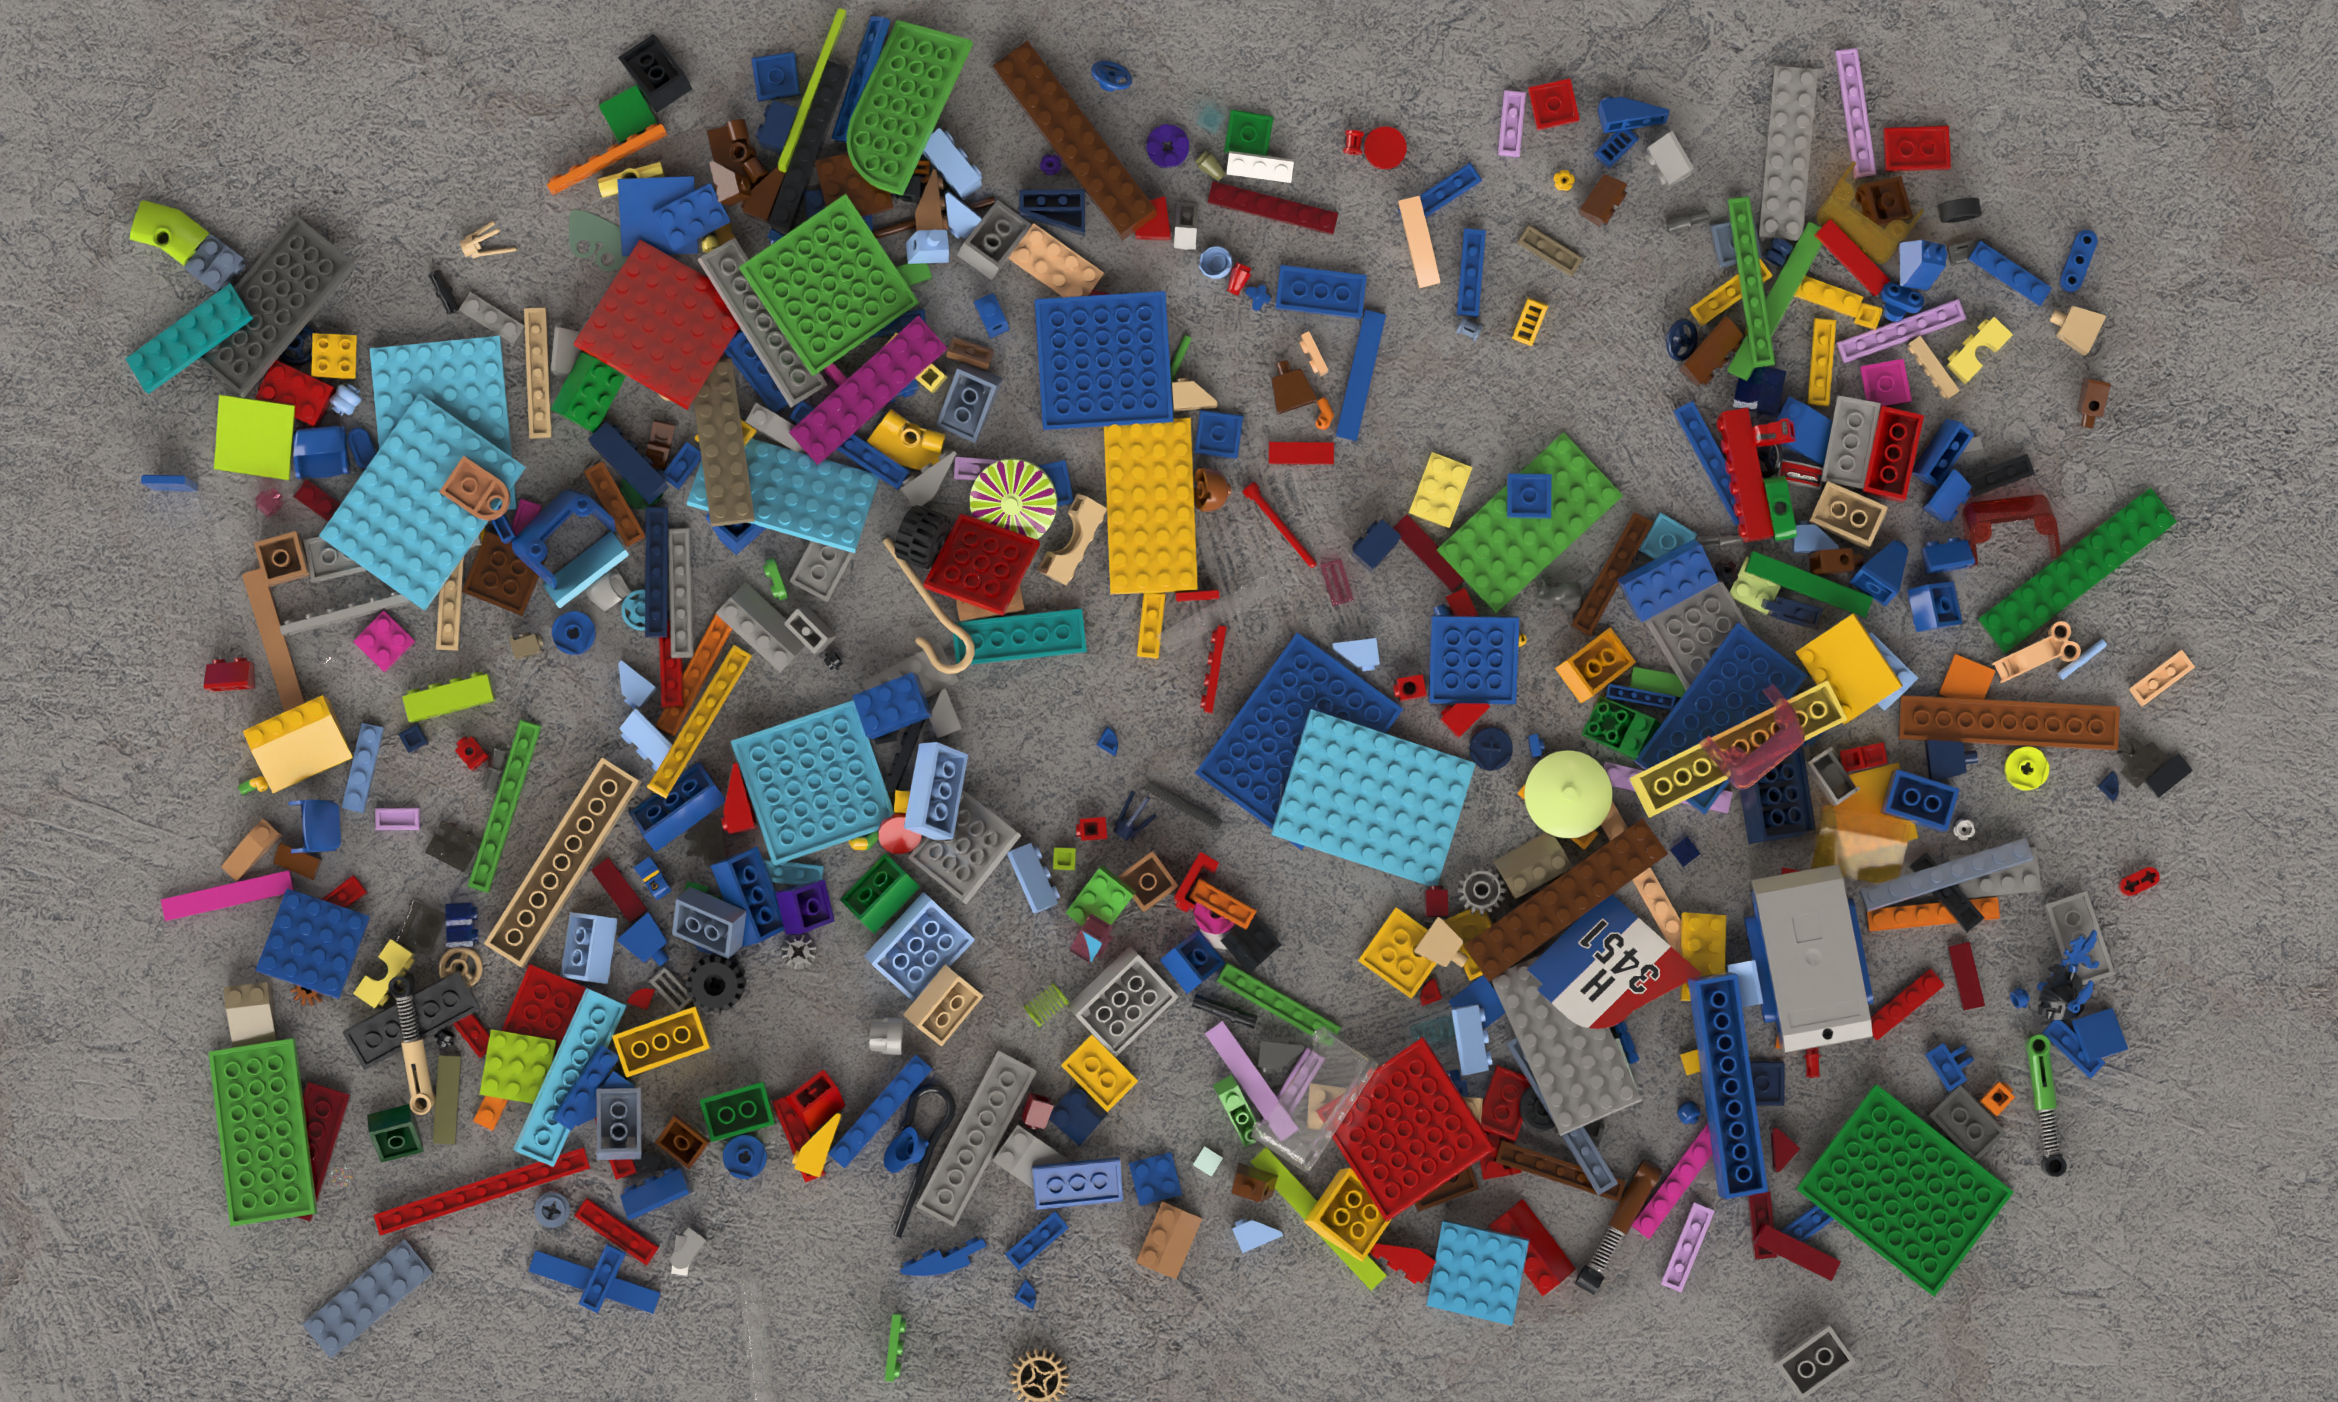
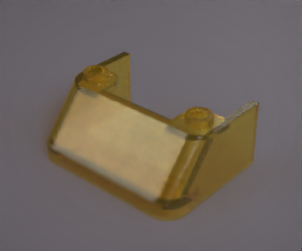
M1852 161L1818 209L1816 220L1823 226L1827 220L1831 219L1872 262L1885 264L1898 249L1899 243H1902L1925 210L1921 208L1909 225L1901 220H1893L1883 229L1849 205L1854 198V189L1844 180L1856 165V162Z

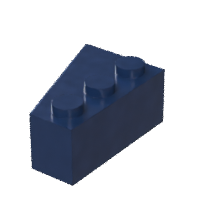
M1085 189L1019 190L1020 216L1085 236Z

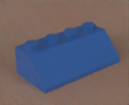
M698 762L679 776L667 798L655 793L628 813L643 837L654 851L657 852L691 826L701 821L709 813L725 803L726 798L702 764Z
M758 846L711 865L724 901L746 911L743 947L760 943L785 930L775 889Z

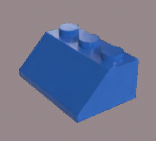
M674 1166L665 1170V1175L658 1179L656 1175L645 1179V1185L637 1188L636 1184L623 1189L625 1194L620 1195L628 1220L635 1219L692 1193L693 1190L683 1168L677 1170V1167Z

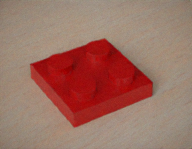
M1570 78L1528 87L1537 131L1580 121Z

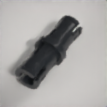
M437 270L434 271V274H429L428 277L437 291L435 294L437 298H440L447 315L454 313V310L458 311L459 306L451 293L453 290L451 286L447 285L442 271Z

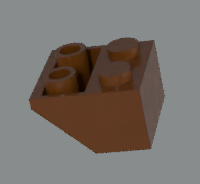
M1603 174L1578 214L1599 228L1602 223L1607 225L1616 211L1613 207L1615 205L1619 207L1628 193L1625 191L1627 184Z

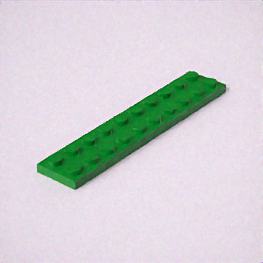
M2150 487L1977 620L2003 654H2005L2168 530L2177 521Z

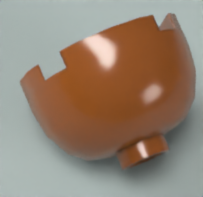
M1199 468L1195 472L1193 481H1197V489L1194 488L1196 508L1201 509L1200 512H1210L1221 508L1231 494V485L1227 482L1225 476L1220 471L1209 468Z

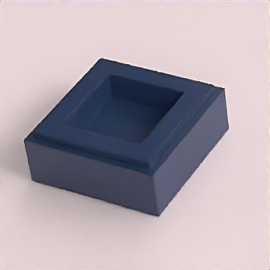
M415 724L398 734L409 754L429 743L419 724Z

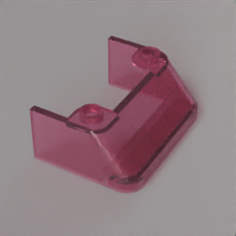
M1771 684L1762 691L1777 708L1774 713V720L1780 730L1750 755L1747 756L1739 747H1730L1725 752H1722L1710 736L1699 742L1737 789L1744 790L1752 786L1801 746L1805 740V734L1795 710L1774 684Z

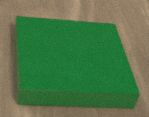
M637 85L598 105L619 144L627 141L628 137L640 134L647 127L657 123Z
M1231 109L1224 153L1229 154V151L1267 156L1274 116Z

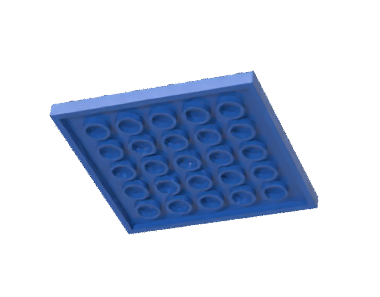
M1165 291L1035 299L1043 430L1100 427L1113 424L1133 425L1136 423L1173 422Z

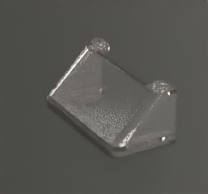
M1324 1026L1321 1029L1318 1028L1312 1035L1311 1039L1313 1040L1312 1045L1314 1048L1268 1119L1261 1122L1257 1121L1251 1131L1253 1139L1305 1173L1314 1166L1378 1065V1060Z

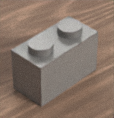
M808 606L797 608L784 623L813 654L823 652L837 637Z

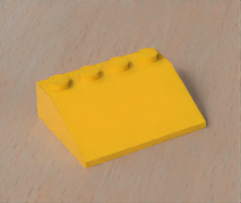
M1855 613L1795 652L1817 685L1828 680L1848 719L1842 722L1844 725L1903 687V684Z
M323 695L243 731L250 750L272 793L279 792L353 758L329 698Z

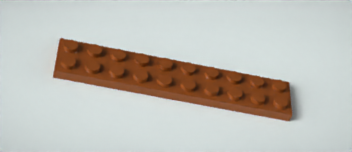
M1901 695L1898 740H1940L1977 744L2117 751L2120 706Z

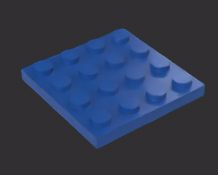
M1431 615L1428 702L1516 704L1519 617Z
M287 888L255 970L256 972L340 1000L370 921V916Z

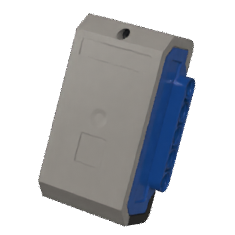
M1839 864L1751 880L1749 882V891L1754 916L1744 917L1751 959L1756 961L1763 1004H1760L1764 1023L1775 1022L1781 1053L1784 1054L1872 1037L1868 1004H1873V994L1853 898L1847 899Z

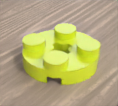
M2034 747L2016 749L2005 761L2004 772L2006 780L2019 790L2029 791L2038 788L2048 778V761L2044 754ZM2030 763L2029 767L2033 768L2032 772H2028L2027 775L2023 774L2024 771L2021 769V766Z

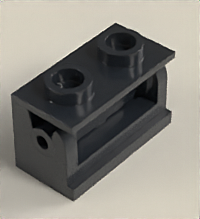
M921 176L911 177L903 196L889 192L891 197L894 198L895 204H898V199H901L903 202L919 204L923 187Z

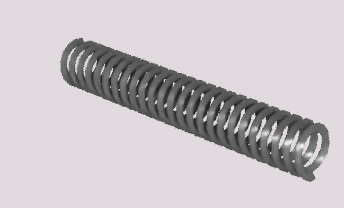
M1148 780L1146 785L1142 787V790L1145 789L1148 793L1154 794L1155 797L1157 796L1161 800L1164 799V802L1167 800V803L1170 802V805L1173 804V807H1179V810L1182 809V812L1185 811V814H1191V817L1194 816V819L1197 818L1200 822L1203 821V824L1206 823V825L1212 826L1215 830H1218L1223 823L1221 818L1218 819L1215 815L1212 816V813L1209 814V812L1202 808L1199 810L1200 807L1193 803L1190 805V802L1187 803V800L1184 801V798L1181 799V796L1178 798V795L1175 796V793L1172 794V791H1166V788L1163 789V786H1157V783L1154 784V781Z

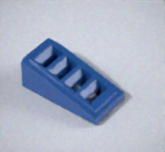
M1630 129L1616 131L1593 155L1609 170L1639 138ZM1622 132L1631 139L1629 143L1620 135ZM1618 138L1625 145V147L1622 148L1614 140ZM1610 144L1619 151L1618 154L1609 147ZM1605 149L1614 157L1612 160L1603 153Z

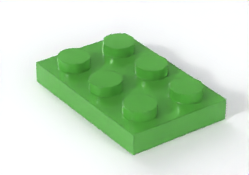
M1101 865L1065 913L1100 940L1135 895L1136 891Z
M895 1312L892 1314L885 1381L894 1382L896 1377H899L901 1374L902 1363L898 1362V1356L903 1354L904 1341L900 1340L901 1333L906 1331L907 1319L903 1318L904 1313Z

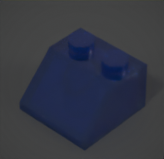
M1770 367L1754 368L1748 381L1738 377L1732 408H1748L1750 412L1775 417L1778 414L1786 371Z

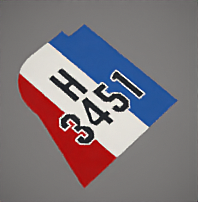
M1613 894L1582 915L1527 969L1542 983L1537 989L1539 993L1572 1022L1590 1029H1604L1615 1026L1626 1019L1634 1010L1687 983L1688 979L1701 975L1695 967Z

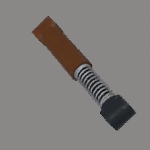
M1645 1159L1641 1161L1633 1176V1180L1608 1223L1610 1227L1608 1228L1609 1232H1606L1607 1235H1604L1605 1239L1603 1238V1242H1600L1601 1245L1597 1249L1598 1252H1595L1594 1259H1591L1592 1262L1588 1266L1584 1265L1575 1281V1285L1595 1295L1604 1279L1602 1274L1605 1270L1604 1267H1607L1606 1263H1609L1608 1259L1611 1260L1610 1256H1613L1612 1253H1615L1613 1250L1618 1246L1617 1243L1620 1242L1619 1239H1622L1621 1236L1628 1234L1648 1195L1659 1180L1663 1169Z

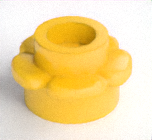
M1561 170L1560 173L1557 172L1554 175V185L1558 190L1568 191L1573 187L1572 184L1575 182V177L1568 170Z

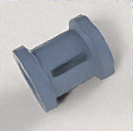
M1464 316L1456 333H1462L1471 337L1476 342L1483 324L1480 323L1478 325Z

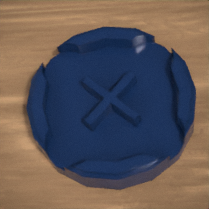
M1484 728L1478 731L1471 739L1469 746L1470 757L1480 769L1487 771L1499 770L1506 766L1511 759L1513 753L1512 741L1501 729Z

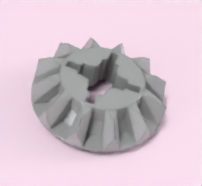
M793 935L783 943L781 955L789 967L804 969L815 960L816 946L805 935ZM792 945L798 948L806 945L802 951L806 958L797 956L792 959L795 953Z

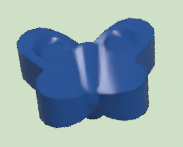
M1260 285L1258 288L1247 287L1245 290L1246 295L1253 299L1252 309L1254 311H1259L1264 303L1267 304L1271 301L1270 296L1266 294V287L1264 285Z

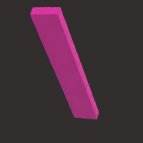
M288 870L161 899V905L165 921H170L284 895L287 888L294 890L291 872Z

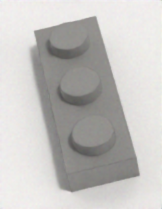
M471 292L459 308L460 312L498 336H501L514 346L525 330L523 324Z

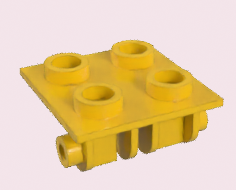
M313 333L311 377L339 378L340 380L355 379L357 335Z

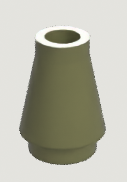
M1205 150L1195 160V163L1198 165L1197 168L1213 177L1217 182L1227 173L1213 152L1210 153L1208 150Z

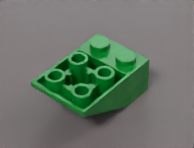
M1600 696L1581 735L1635 761L1661 726V723L1652 717Z

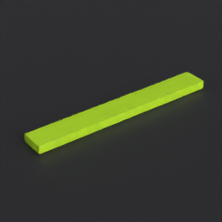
M839 8L836 12L779 158V171L786 173L826 63L832 57L846 21L847 14L844 9Z
M1265 1147L1250 1162L1257 1169L1278 1175L1275 1189L1305 1220L1316 1205L1317 1200L1273 1153ZM1320 1236L1371 1291L1387 1276L1368 1255L1364 1261H1360Z

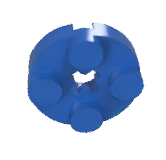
M572 611L564 615L562 614L555 620L552 626L553 641L557 648L565 654H584L595 642V625L587 615L581 612ZM578 628L579 637L570 639L569 629Z
M741 1135L733 1138L727 1143L723 1151V1162L728 1172L739 1179H749L757 1176L767 1163L765 1145L759 1139L750 1135ZM744 1151H748V1155L751 1156V1160H747L746 1163H742V1159L739 1158V1154H743Z

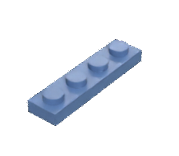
M365 723L361 724L343 799V809L361 813L365 812L384 732L383 727Z

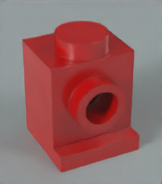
M464 736L456 743L458 746L455 749L456 753L472 771L490 758L472 736L470 738ZM472 747L474 752L469 756L466 754V750Z
M1106 817L1079 819L1080 824H1076V836L1081 837V842L1108 840ZM1094 826L1096 831L1090 834L1087 832V828Z

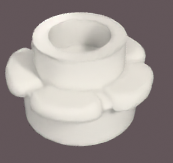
M1960 819L1955 823L1956 826L1953 828V832L1960 840H1968L1969 837H1973L1975 834L1972 821Z

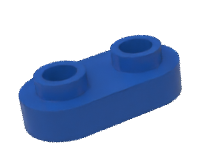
M1896 283L1885 284L1881 291V298L1885 303L1910 313H1918L1924 305V298L1920 293Z

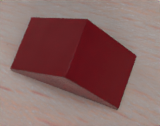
M1770 1128L1773 1172H1780L1801 1148L1778 1128Z

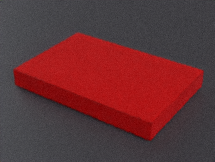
M1949 125L1883 128L1885 172L1951 169Z
M1496 1065L1482 1104L1481 1126L1484 1131L1512 1142L1516 1141L1523 1122L1519 1110L1520 1099L1523 1092L1531 1086L1526 1076Z

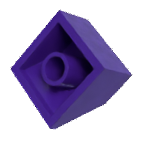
M825 879L791 886L775 892L786 935L803 934L835 922Z

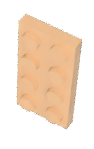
M1034 223L1009 257L1010 261L1061 297L1089 296L1091 290H1094L1104 276V272Z

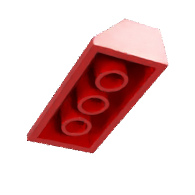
M1881 406L1863 487L1864 492L1900 503L1906 500L1924 415Z
M1523 1198L1488 1224L1492 1231L1530 1239L1523 1273L1542 1297L1576 1270Z

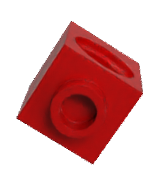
M1423 674L1396 679L1397 684L1393 685L1395 698L1399 697L1400 702L1427 696ZM1405 683H1412L1415 686L1413 694H1406L1404 692L1403 685Z

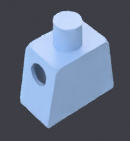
M947 230L916 231L906 242L908 264L948 263L949 244Z

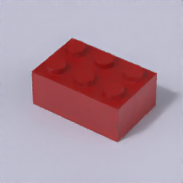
M276 360L269 368L255 399L295 405L294 418L317 428L320 426L331 404L329 400L336 393V389Z

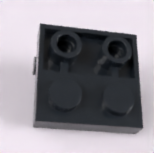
M1256 914L1246 930L1237 925L1220 940L1248 973L1252 972L1282 945Z

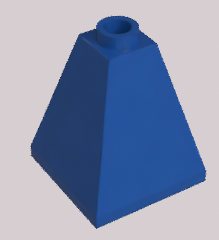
M1893 540L1864 564L1849 583L1886 607L1898 594L1901 587L1908 555L1906 544L1900 540Z

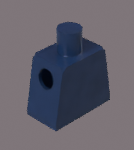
M1925 741L1930 780L1937 782L1967 773L1966 764L1978 763L1977 751H1964L1963 742Z

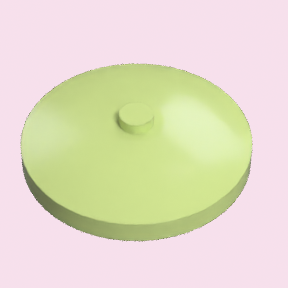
M1559 751L1540 760L1531 770L1525 784L1524 800L1528 814L1541 830L1559 838H1577L1592 832L1605 820L1612 803V786L1606 771L1594 758L1577 751Z

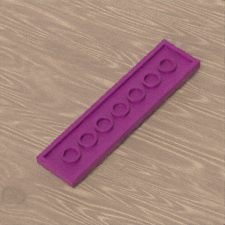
M917 316L789 432L790 435L813 461L820 465L948 348L922 318Z

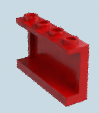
M1202 852L1199 853L1174 896L1176 908L1185 913L1188 910L1193 912L1195 905L1185 900L1202 868L1215 874L1219 867V862Z

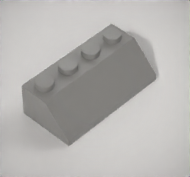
M746 582L716 612L727 625L780 673L805 647L784 625L787 619Z

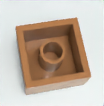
M297 531L254 542L266 586L272 587L310 576L301 534Z
M1153 851L1118 876V878L1136 891L1132 898L1143 913L1179 887Z

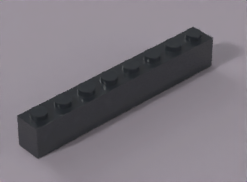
M831 61L826 63L768 222L772 228L786 233L793 229L805 196V191H807L816 166L815 161L819 158L849 76L848 67Z

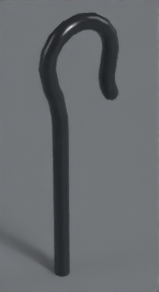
M928 1084L914 1091L909 1099L906 1116L899 1125L900 1130L903 1131L912 1124L917 1103L923 1095L936 1093L946 1101V1115L928 1140L929 1145L926 1147L925 1154L919 1163L893 1235L899 1238L902 1237L934 1148L942 1133L948 1128L955 1116L956 1105L954 1098L947 1089L940 1085Z

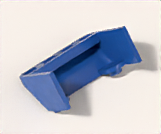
M572 489L563 490L512 541V549L515 555L554 590L558 588L556 578L541 564L548 553L544 541L573 513L580 517H585L592 513L611 532L614 533L616 531L614 519L589 496Z

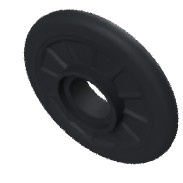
M1529 1086L1523 1092L1520 1099L1519 1110L1521 1118L1529 1128L1535 1131H1548L1555 1127V1124L1546 1109L1542 1114L1538 1112L1537 1104L1540 1102V1099L1532 1086Z

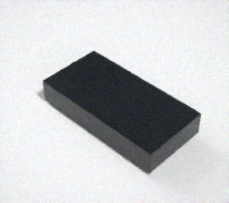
M2177 754L2144 782L2155 796L2160 798L2193 770L2182 756Z

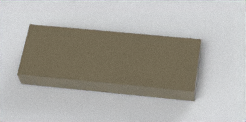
M1529 224L1517 241L1518 245L1570 277H1573L1584 259Z

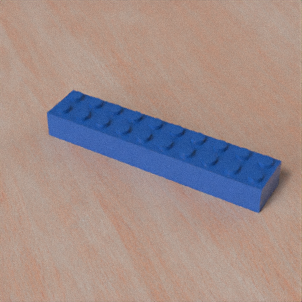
M1726 972L1688 979L1718 1196L1730 1199L1768 1192L1738 975Z

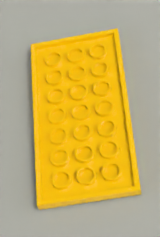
M1175 418L1173 422L1113 424L1111 426H1104L1110 594L1198 591L1191 418Z

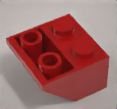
M824 1069L818 1071L785 1097L786 1101L811 1133L846 1106L837 1086Z

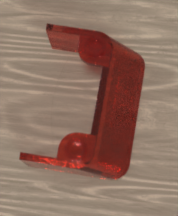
M2030 495L1967 504L1962 510L1964 536L1975 559V564L1970 566L1969 569L1979 565L1976 544L1984 543L1990 539L1992 535L1991 524L2034 519L2036 531L2041 535H2048L2051 559L2061 556L2057 521L2048 499L2043 495Z

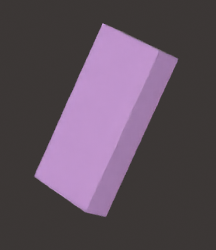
M375 808V830H420V808Z

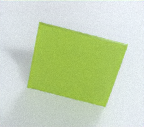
M220 394L214 469L290 480L295 405Z

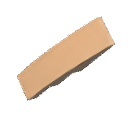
M1420 196L1400 200L1398 205L1418 286L1423 288L1439 284L1440 278Z

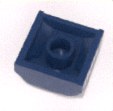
M1075 1084L1052 1110L1049 1120L1080 1146L1107 1116L1108 1112Z

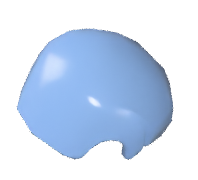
M1220 246L1209 247L1201 254L1199 268L1209 278H1223L1232 268V256L1226 248Z

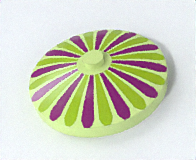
M1004 459L991 464L977 477L970 494V510L973 518L1038 539L1048 530L1055 518L1057 494L1051 479L1039 466L1023 459Z

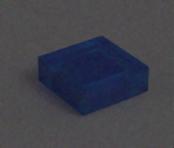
M1688 837L1670 849V852L1682 867L1701 854Z

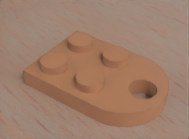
M465 456L462 457L439 491L475 517L486 521L501 517L507 511L510 504V492L507 486ZM496 498L502 500V507L499 510H493L491 507L492 501Z

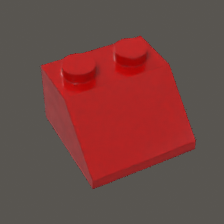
M235 658L234 662L226 663V659L212 660L213 664H206L204 689L211 692L255 689L254 663L248 661L247 658Z

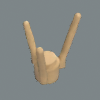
M495 221L488 223L460 241L464 255L466 257L472 255L473 259L480 256L514 252L517 248L479 251V249H482L480 241L500 232V229L497 228L477 237L495 225Z

